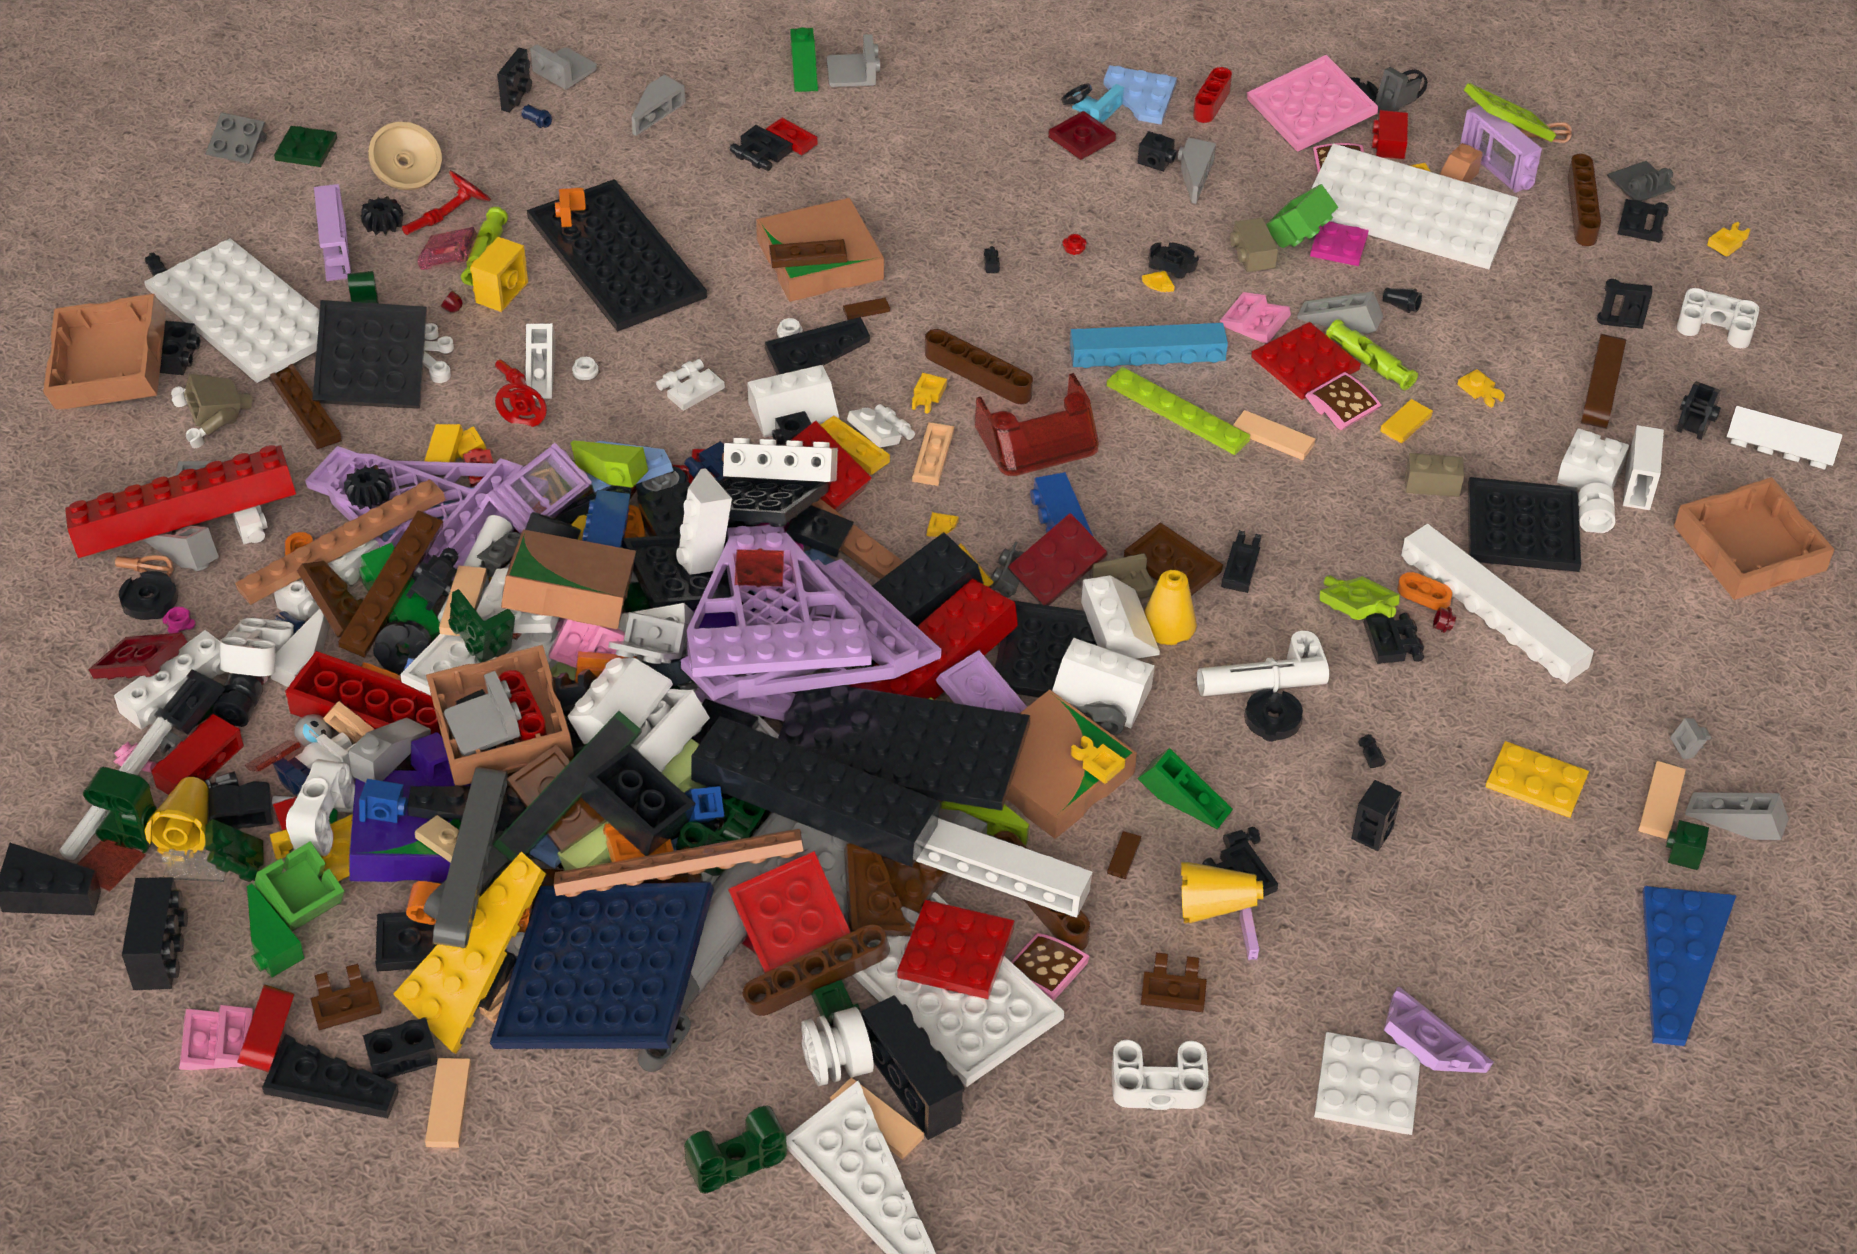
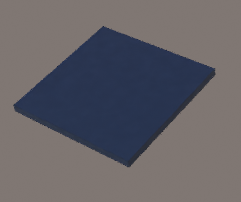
M711 882L649 883L634 886L620 884L614 885L606 891L586 890L573 897H566L565 895L556 896L554 886H540L492 1033L490 1044L493 1049H670L714 891Z

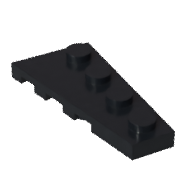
M285 1034L262 1086L265 1095L387 1119L399 1092L397 1084L364 1069L357 1070L347 1065V1061L338 1057L334 1059L320 1053V1049L309 1044L306 1047L297 1043L295 1038Z

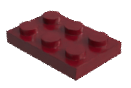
M1069 513L1012 562L1008 569L1041 605L1049 606L1090 571L1093 564L1099 563L1108 553L1084 526Z
M183 633L125 637L88 670L94 679L107 678L111 680L116 677H151L161 670L160 666L167 660L173 659L180 653L179 649L187 643V640Z

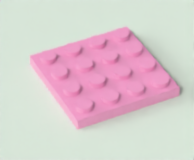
M1327 55L1247 92V100L1297 152L1378 113V106Z

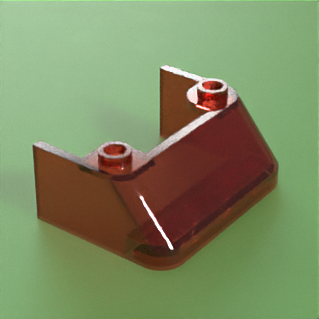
M1074 373L1069 374L1068 394L1064 398L1065 411L1018 422L1016 417L1007 411L990 413L982 397L976 398L975 428L999 470L1007 476H1018L1095 455L1099 448V439L1091 402Z

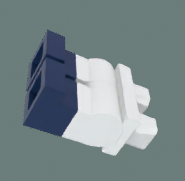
M342 732L330 739L325 734H322L316 738L317 742L308 744L302 753L289 761L284 757L273 761L272 764L281 784L298 797L315 760L321 759L346 763L350 768L348 750L355 744L352 745L347 735Z

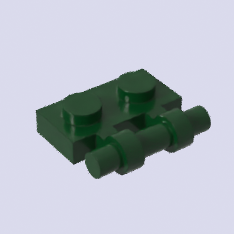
M212 819L205 825V849L211 851L207 857V862L215 865L216 869L227 873L230 871L238 874L239 878L244 881H255L256 874L260 871L258 868L264 864L263 840Z

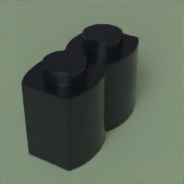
M253 781L241 786L221 785L208 790L210 821L214 819L235 829L273 824L272 795L269 783Z

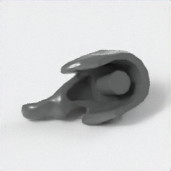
M1101 701L1084 706L1072 705L1087 717H1092L1095 723L1110 734L1117 735L1123 731L1127 717L1126 712L1119 705Z

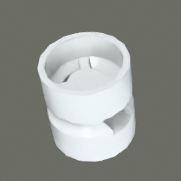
M1590 483L1581 488L1578 494L1581 528L1586 532H1608L1615 525L1614 491L1610 486L1603 483Z

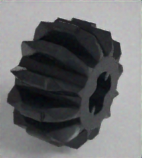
M378 196L375 200L368 199V203L362 205L361 222L367 232L373 231L375 235L383 232L386 235L388 230L396 233V228L402 227L403 210L401 205L398 204L397 199L390 200L389 196L385 198Z
M365 464L364 468H354V473L347 474L344 490L352 506L357 505L360 510L368 506L371 510L375 505H382V501L390 500L392 483L385 469H379L377 465L368 468Z

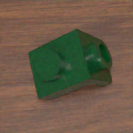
M842 980L813 990L811 993L820 1016L824 1015L830 1026L834 1025L835 1012L857 1007L859 1011L861 1010L858 1003L852 1004Z

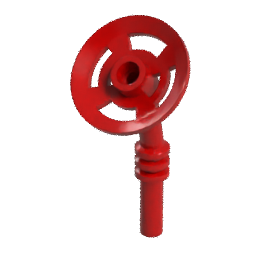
M450 170L449 174L459 188L456 192L458 195L439 209L434 208L425 212L423 217L402 226L403 233L409 235L427 225L433 226L443 221V217L462 205L466 200L469 201L471 197L489 202L491 198L468 180Z
M501 359L496 361L495 367L505 375L506 380L510 383L501 387L496 394L495 405L499 414L511 424H524L531 427L539 425L547 413V406L543 397L535 389L527 386L525 375L518 369L510 367ZM533 395H535L536 398L539 400L541 408L536 406V401ZM503 398H510V404L513 407L511 411L505 406ZM532 414L535 415V417H532V418H522V417H519L520 415H522V416H530V415H532Z

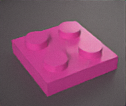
M1328 222L1324 226H1319L1320 232L1315 236L1310 257L1359 266L1369 230L1335 222Z

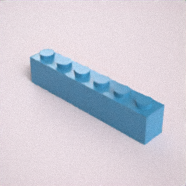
M1223 323L1071 329L1069 347L1073 367L1090 368L1092 366L1115 367L1117 365L1140 366L1142 364L1165 365L1168 363L1190 364L1193 362L1215 363L1226 361L1228 342Z

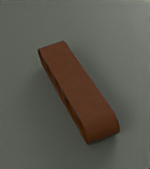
M1575 154L1572 156L1567 176L1574 236L1578 244L1593 246L1597 242L1601 226L1593 159L1586 154Z
M932 329L925 334V356L928 360L1015 404H1026L1032 399L1033 377L1028 372L944 330Z
M1605 334L1600 335L1581 424L1607 429L1627 339Z
M1000 831L993 836L1027 849L1012 832ZM1023 899L1056 939L1066 942L1081 951L1087 947L1090 921L1081 910L1076 918Z
M876 924L866 925L746 983L742 992L749 1010L758 1016L772 1014L810 996L813 990L843 980L883 961L890 952V945L885 931ZM872 940H880V941H881V942H880L877 946H875V947H868V946H867L868 943L871 942ZM845 953L852 954L848 960H839L840 956ZM815 967H823L820 973L810 974ZM786 981H795L791 987L782 988L783 983ZM758 994H766L763 1000L753 1001Z

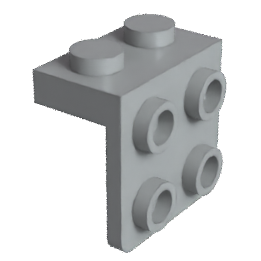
M872 34L863 35V54L827 56L828 80L831 87L876 85V72H880V58H878V44H873Z
M538 44L530 48L533 72L565 90L597 70L596 63L566 47L556 53H552Z
M629 612L624 641H609L608 648L616 649L615 655L628 658L644 656L643 661L670 664L671 659L682 658L688 624Z
M496 671L484 675L488 694L452 706L444 711L445 719L461 754L464 756L476 753L477 749L482 751L520 737L517 720L522 718L516 702L510 703L508 698L511 697L507 682L505 680L500 682Z

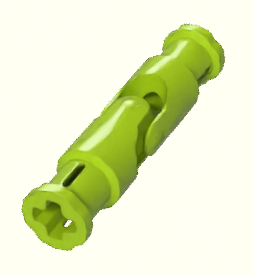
M490 207L486 213L487 220L481 225L466 262L467 268L461 274V280L466 285L473 286L472 273L470 271L473 261L478 259L486 247L491 245L497 237H501L503 233L502 226L507 222L508 214L500 207Z
M1340 319L1332 322L1327 329L1326 335L1331 340L1338 342L1346 352L1372 368V370L1385 379H1391L1399 384L1402 390L1406 391L1417 381L1418 373L1415 370H1409L1403 366L1401 360L1373 343L1357 330L1352 331L1346 327Z

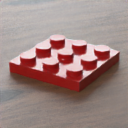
M1311 322L1253 350L1251 357L1301 400L1305 399V395L1344 372L1351 375L1360 370L1361 363Z
M815 851L728 889L764 973L851 933Z
M925 900L898 967L897 978L989 999L1015 928V920Z

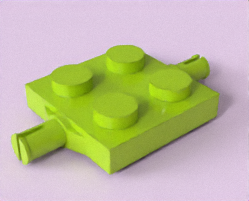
M1331 575L1325 577L1324 585L1329 588L1320 590V601L1331 606L1332 609L1339 610L1356 620L1364 619L1366 616L1374 613H1382L1389 618L1396 614L1394 606L1399 605L1400 594L1363 576L1345 581L1338 580Z

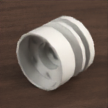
M857 1007L835 1012L834 1028L830 1027L824 1015L817 1017V1028L812 1019L802 1021L803 1053L806 1064L818 1086L828 1084V1072L833 1082L840 1081L841 1065H844L851 1078L873 1072L874 1065L871 1045L863 1018Z

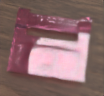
M474 227L431 235L418 257L420 269L427 270L431 269L434 265L454 261L458 263L466 262L468 260V251L478 235Z

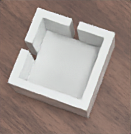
M1578 428L1562 460L1557 483L1578 487V490L1590 483H1603L1610 486L1613 490L1624 466L1629 445L1607 437L1604 441L1600 439L1601 435Z

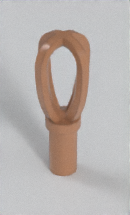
M1558 122L1547 125L1549 128L1561 126L1567 128V130H1553L1556 135H1567L1565 139H1553L1552 142L1566 143L1570 140L1572 129L1568 123ZM1520 128V131L1527 137H1538V139H1541V137Z
M152 555L143 558L117 556L115 559L116 567L134 569V571L141 573L147 571L144 568L167 571L166 574L170 577L172 571H174L171 559L166 556ZM163 560L167 563L168 567L146 564L145 562Z

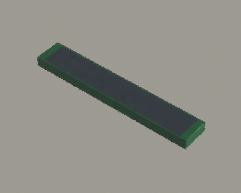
M618 711L493 843V847L510 862L520 852L527 856L581 798L587 776L631 745L642 733V730L623 713Z

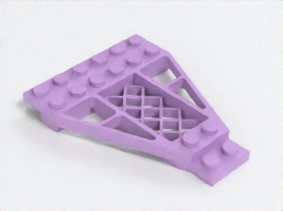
M337 446L310 474L305 482L307 488L328 495L332 505L349 521H352L370 510L368 506L360 510L357 505L352 506L348 501L344 490V482L347 480V474L354 473V468L362 469L366 464L368 468L377 465L379 469H385L389 479H391L392 488L396 487V490L390 493V500L414 488L419 483L431 479L443 491L446 499L443 502L451 500L455 503L444 505L441 502V506L424 511V513L435 518L444 516V519L442 520L443 528L423 561L428 563L433 555L439 557L442 551L449 547L459 553V558L453 566L457 569L458 565H464L488 516H499L500 514L493 504L482 510L479 506L490 491H493L521 470L523 466L502 458L496 464L395 461L374 454H359ZM433 475H446V476L442 479V478H439V477H436V476H433ZM530 475L525 478L542 497L549 490L547 481ZM460 476H484L474 489L455 483ZM522 482L513 487L531 508L539 502ZM406 484H407V485L410 486V487H406V488L399 489V486H402V485H406ZM413 518L394 527L395 533L386 542L379 536L374 538V540L378 541L379 547L391 542L396 547Z
M768 524L765 526L727 528L726 546L687 628V653L692 677L871 665L872 655L863 618L787 533H784L783 526L772 527ZM799 565L823 592H806L804 590ZM727 568L731 597L712 599ZM776 570L782 574L777 576L773 572ZM748 572V573L752 574L753 576H752L751 578H749V577L745 576L744 574ZM762 580H764V581L768 582L769 584H768L767 586H765V585L761 584L760 582H761ZM778 588H780V589H782V590H784V591H786V592H784L783 594H781V593L777 592L776 590H777ZM750 590H752V591L756 592L757 594H755V595L753 596V595H751V594H749V593H747V592L750 591ZM766 598H768V599L772 600L773 602L770 603V604H768V603L764 602L763 600L766 599ZM835 605L847 619L812 621L809 617L808 607ZM782 606H784V607L788 608L789 610H788L787 612H784V611L780 610L779 608H781ZM753 608H755V609L759 610L760 612H759L758 614H755V613L751 612L750 610H752ZM734 612L736 626L699 628L705 613ZM769 616H771V617H773V618H775V619H777V620L774 621V622H771V621L767 620V618H768Z
M817 559L812 562L863 618L872 659L880 666L846 670L844 667L827 668L831 672L812 675L807 674L818 669L692 677L687 656L681 659V669L713 701L730 693H733L738 699L894 679L940 659L941 648L842 559L824 565ZM799 567L804 590L806 592H823L808 574ZM779 589L777 592L783 594L786 591ZM768 599V600L766 601V603H768V604H770V603L773 602V601L770 600V599ZM835 605L808 607L809 617L812 621L847 619ZM771 617V618H768L767 620H769V621H771V622H774V621H776L777 619Z

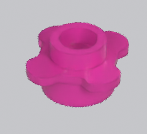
M174 607L163 617V623L169 627L168 633H179L185 629L190 630L196 625L195 620L190 618V611L184 607Z

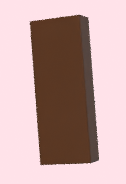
M885 297L843 305V310L847 320L890 312V306Z
M1125 831L1122 832L1107 874L1122 879L1127 878L1142 836Z

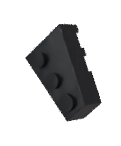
M9 843L0 872V908L2 912L95 915L101 893L95 870Z

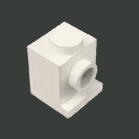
M260 505L233 513L243 544L250 542L258 543L265 538L263 529L268 528Z

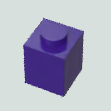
M438 732L411 741V765L416 771H420L428 782L452 773L443 738Z

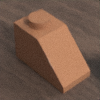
M1461 143L1449 155L1439 175L1469 183L1479 173L1483 152Z

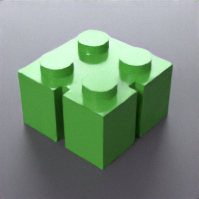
M1320 184L1290 200L1266 225L1279 247L1285 248L1290 244L1292 247H1295L1305 239L1304 237L1310 239L1319 233V226H1324L1333 219L1331 214L1339 207L1324 186Z
M311 841L287 854L285 863L280 858L258 871L254 885L292 932L340 904L344 895V889L331 870L327 869L324 871L326 863Z

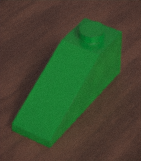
M800 27L790 29L795 92L818 91L813 28Z
M1170 748L1154 758L1137 778L1159 800L1215 829L1221 826L1233 810Z
M253 883L247 885L251 942L255 953L251 955V958L260 972L266 970L273 978L305 958L301 942Z

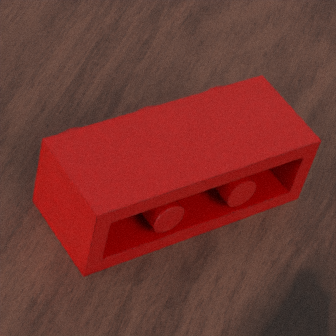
M214 714L210 716L151 770L156 788L169 795L178 783L186 777H196L202 781L209 779L244 747L240 729Z

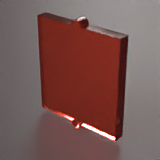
M762 548L758 550L737 549L735 585L756 586L757 588L761 586L783 587L784 551L763 550Z
M287 740L245 764L247 770L259 772L299 749L301 745L297 741Z
M103 839L77 865L95 870L100 887L110 892L146 854L133 847L127 848L123 842L119 846L117 845L118 842Z

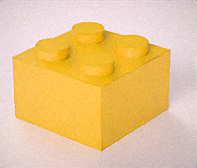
M497 237L491 245L486 247L479 258L473 261L470 271L472 273L473 292L477 304L502 312L527 285L528 275L524 245Z

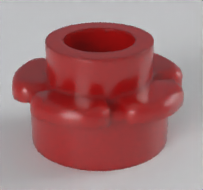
M1071 234L1062 241V245L1065 246L1064 249L1067 253L1078 255L1084 251L1087 242L1080 235Z

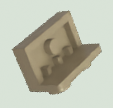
M1145 554L1093 564L1092 578L1111 575L1135 589L1139 599L1150 597L1155 589L1146 570L1147 557Z

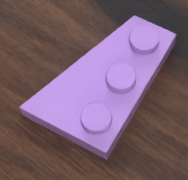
M700 687L694 692L700 702H703L705 698L713 701ZM788 692L738 699L733 693L714 700V702L743 712L784 721L795 694Z

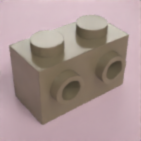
M1256 218L1235 221L1233 232L1230 233V243L1232 247L1236 248L1238 260L1240 263H1243L1246 271L1252 272L1275 268L1278 248L1264 219Z
M1409 453L1405 472L1406 493L1460 497L1464 479L1463 457Z

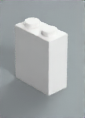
M1636 426L1626 462L1623 506L1650 510L1661 474L1663 429Z

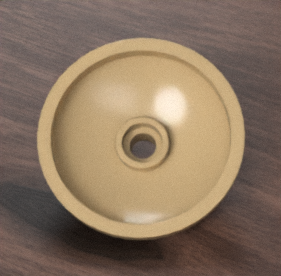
M394 122L383 126L374 134L368 148L369 163L376 176L387 185L401 190H416L427 186L437 176L442 163L441 149L433 135L423 127L410 122ZM399 161H404L406 165L399 164Z

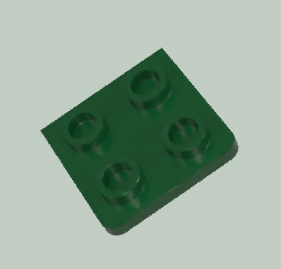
M459 589L452 592L448 623L453 633L459 634L464 640L465 647L470 655H475L482 663L506 654L511 649L515 616L510 609H506L483 621Z

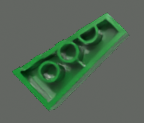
M392 542L361 555L359 573L362 583L368 592L395 549ZM412 578L387 622L390 623L398 620L397 622L415 621L429 632L433 642L440 634V622L432 609L431 611L426 609L428 602L416 593H414L411 599L406 596L415 582ZM407 643L401 645L404 649L410 647Z

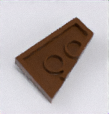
M325 561L302 563L297 570L298 574L336 636L341 637L363 600H356L347 591L348 585Z
M846 844L844 857L850 932L866 925L876 924L883 928L886 936H910L913 932L909 922H906L902 913V904L892 889L889 881L890 875L882 856L857 845Z

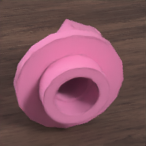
M126 742L114 753L117 758L113 762L122 766L138 743L136 742L131 745L129 742ZM148 760L141 770L152 773L151 770L156 766V762Z

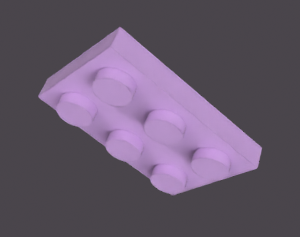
M979 650L941 673L936 679V682L957 704L1020 713L1027 708Z

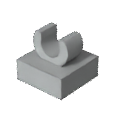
M1685 718L1670 738L1682 758L1689 759L1694 758L1698 751L1704 748V743L1712 737L1706 728L1698 726L1694 718Z

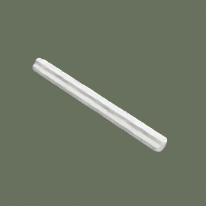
M162 717L156 719L119 771L138 775L161 744L163 738L172 729L167 719L164 720ZM92 805L60 848L61 856L68 860H75L109 810Z

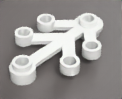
M433 323L426 324L425 339H436L439 336L437 325ZM443 336L438 341H425L423 364L429 369L430 379L433 382L443 383L448 381L451 377L450 367L443 361H436L425 351L452 352L454 345L451 337Z

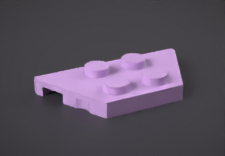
M1396 988L1391 997L1384 1031L1392 1036L1398 1045L1407 1048L1418 1057V1060L1423 1065L1430 1067L1432 1070L1479 1073L1489 1071L1494 1063L1490 1058L1402 988Z

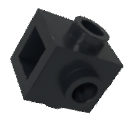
M1148 131L1139 144L1137 163L1164 172L1169 163L1172 164L1176 158L1177 151L1174 149L1175 139Z

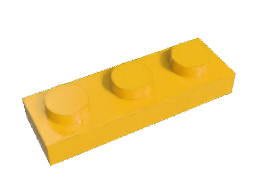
M833 415L820 424L868 474L872 475L890 463V454Z

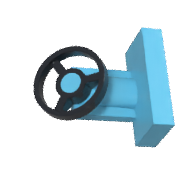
M1090 83L1075 87L1061 98L1064 105L1074 104L1072 109L1079 112L1085 111L1103 123L1122 105L1124 87L1115 84L1104 96L1096 100L1087 96L1092 91Z

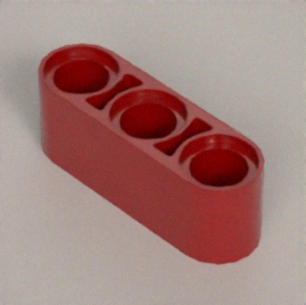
M1214 68L1195 96L1193 118L1200 123L1211 122L1230 93L1232 72L1228 68Z
M516 670L503 672L498 678L500 682L504 680L507 682L511 697L508 699L510 703L516 702L522 718L517 720L520 742L536 738L535 734L540 733V736L547 735L544 717L524 676Z
M263 985L237 1063L269 1072L295 993Z

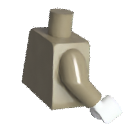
M189 374L187 384L185 385L186 388L175 387L171 392L174 406L182 407L188 404L195 425L201 426L199 430L192 428L186 433V438L192 448L201 447L204 444L203 436L206 434L209 436L220 427L235 423L240 409H251L252 406L251 394L238 393L233 381L230 379L212 377L210 375Z

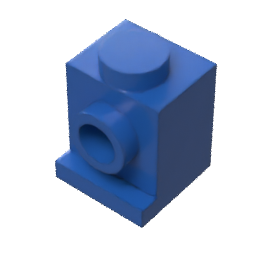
M367 779L359 799V821L366 822V819L369 818L397 823L400 815L405 816L408 805V798L403 797V784Z
M720 786L691 789L685 792L696 803L689 822L707 823L716 818L724 817Z

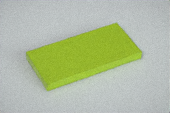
M1468 83L1464 88V91L1486 112L1550 142L1556 137V133L1533 112L1472 83Z

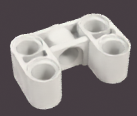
M1691 288L1686 292L1677 323V330L1681 334L1694 336L1700 331L1702 323L1726 327L1729 330L1728 343L1736 348H1746L1752 339L1759 314V306L1749 300L1716 294L1700 288Z
M245 618L240 620L239 624L220 640V669L224 672L253 676H269L274 674L275 653L294 635V625L290 622L261 618Z
M321 759L315 760L312 764L311 771L302 785L293 806L289 809L286 818V828L294 850L311 841L321 856L329 854L333 844V833L329 823V816L334 807L349 810L354 804L355 784L348 764Z
M1122 1040L1115 1045L1111 1067L1112 1093L1114 1101L1118 1105L1127 1108L1167 1110L1170 1108L1194 1109L1204 1104L1209 1081L1206 1049L1199 1042L1186 1041L1180 1045L1176 1067H1143L1142 1049L1138 1043L1132 1040Z

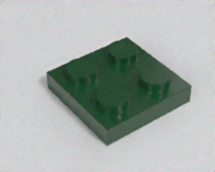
M290 126L274 154L275 161L321 167L337 140V133L322 129Z

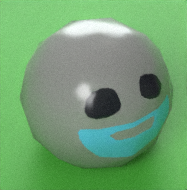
M306 715L299 719L295 725L294 735L305 747L308 744L317 742L316 738L322 734L331 739V726L320 715Z

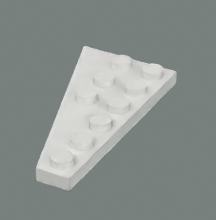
M859 1081L786 1136L788 1151L886 1254H936L924 1225L915 1210L911 1196L902 1181L901 1174L885 1138L875 1121L871 1107L866 1101Z

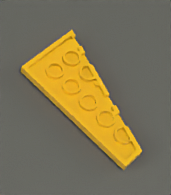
M522 852L479 898L467 947L459 948L437 945L393 993L418 1019L426 1017L430 1031L455 1054L462 1046L460 1041L466 1029H470L475 1020L473 1015L480 1000L486 997L507 955L505 952L511 937L515 938L520 928L518 923L525 909L530 908L546 875L542 869Z

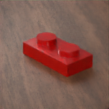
M783 117L766 128L767 131L791 142L792 150L801 156L818 144L817 136Z

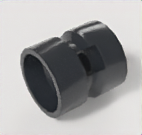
M232 673L226 679L223 686L225 690L218 697L212 710L214 715L233 726L244 727L248 724L254 707L261 697L263 686L251 675Z

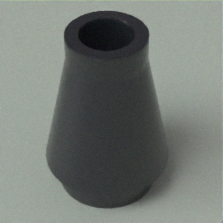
M1387 287L1383 293V302L1389 303L1407 313L1411 311L1417 312L1422 303V293L1417 292V289Z

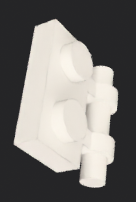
M700 359L684 363L681 369L664 374L663 378L656 382L660 391L668 387L671 388L667 391V397L683 411L725 388L724 381L709 368L701 373L699 372V370L704 368L703 362ZM686 377H689V378H690V379L684 381L683 383L680 382V380H682V379H684V378H686Z
M878 404L875 410L862 408L849 411L847 421L879 448L899 444L902 436L911 440L915 435L909 423L904 419L900 420L897 418L896 413L891 408L884 407L882 404Z

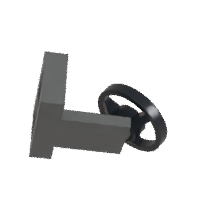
M1392 67L1386 68L1375 104L1378 106V114L1380 110L1399 112V108L1416 101V98H1419L1427 89L1428 81L1424 73L1416 69L1401 73ZM1410 74H1419L1415 79H1409V77L1407 76ZM1422 77H1423V78H1424V85H1423L1422 89L1420 90V85H1421V81H1422Z

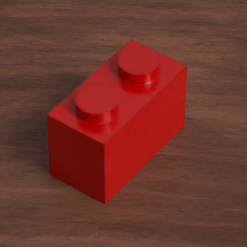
M1379 111L1378 120L1374 119L1372 128V148L1376 149V156L1405 159L1408 142V113Z

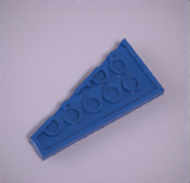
M1644 886L1642 892L1652 1043L1685 1046L1736 895Z

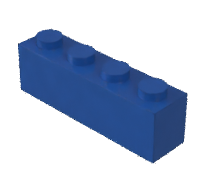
M1066 472L1034 478V489L1030 490L1032 504L1034 506L1038 505L1039 521L1041 524H1046V533L1071 513L1093 536Z
M597 490L596 499L590 500L582 541L622 548L628 520L630 494Z

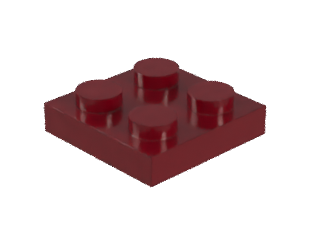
M1082 111L1049 129L1048 137L1082 160L1116 140V133L1085 111Z

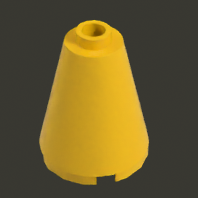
M1168 570L1161 574L1144 610L1157 643L1176 645L1178 642L1191 639L1196 631L1197 621L1188 578L1178 570Z
M196 777L182 779L147 821L145 828L146 840L149 844L152 841L158 847L157 851L160 854L174 859L191 858L192 854L203 851L205 846V825L208 823L209 790L204 781Z
M1181 862L1184 924L1258 906L1257 900L1263 899V881H1256L1255 874L1192 862Z

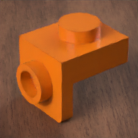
M584 188L559 189L560 202H555L556 217H561L562 227H572L571 211L586 209Z

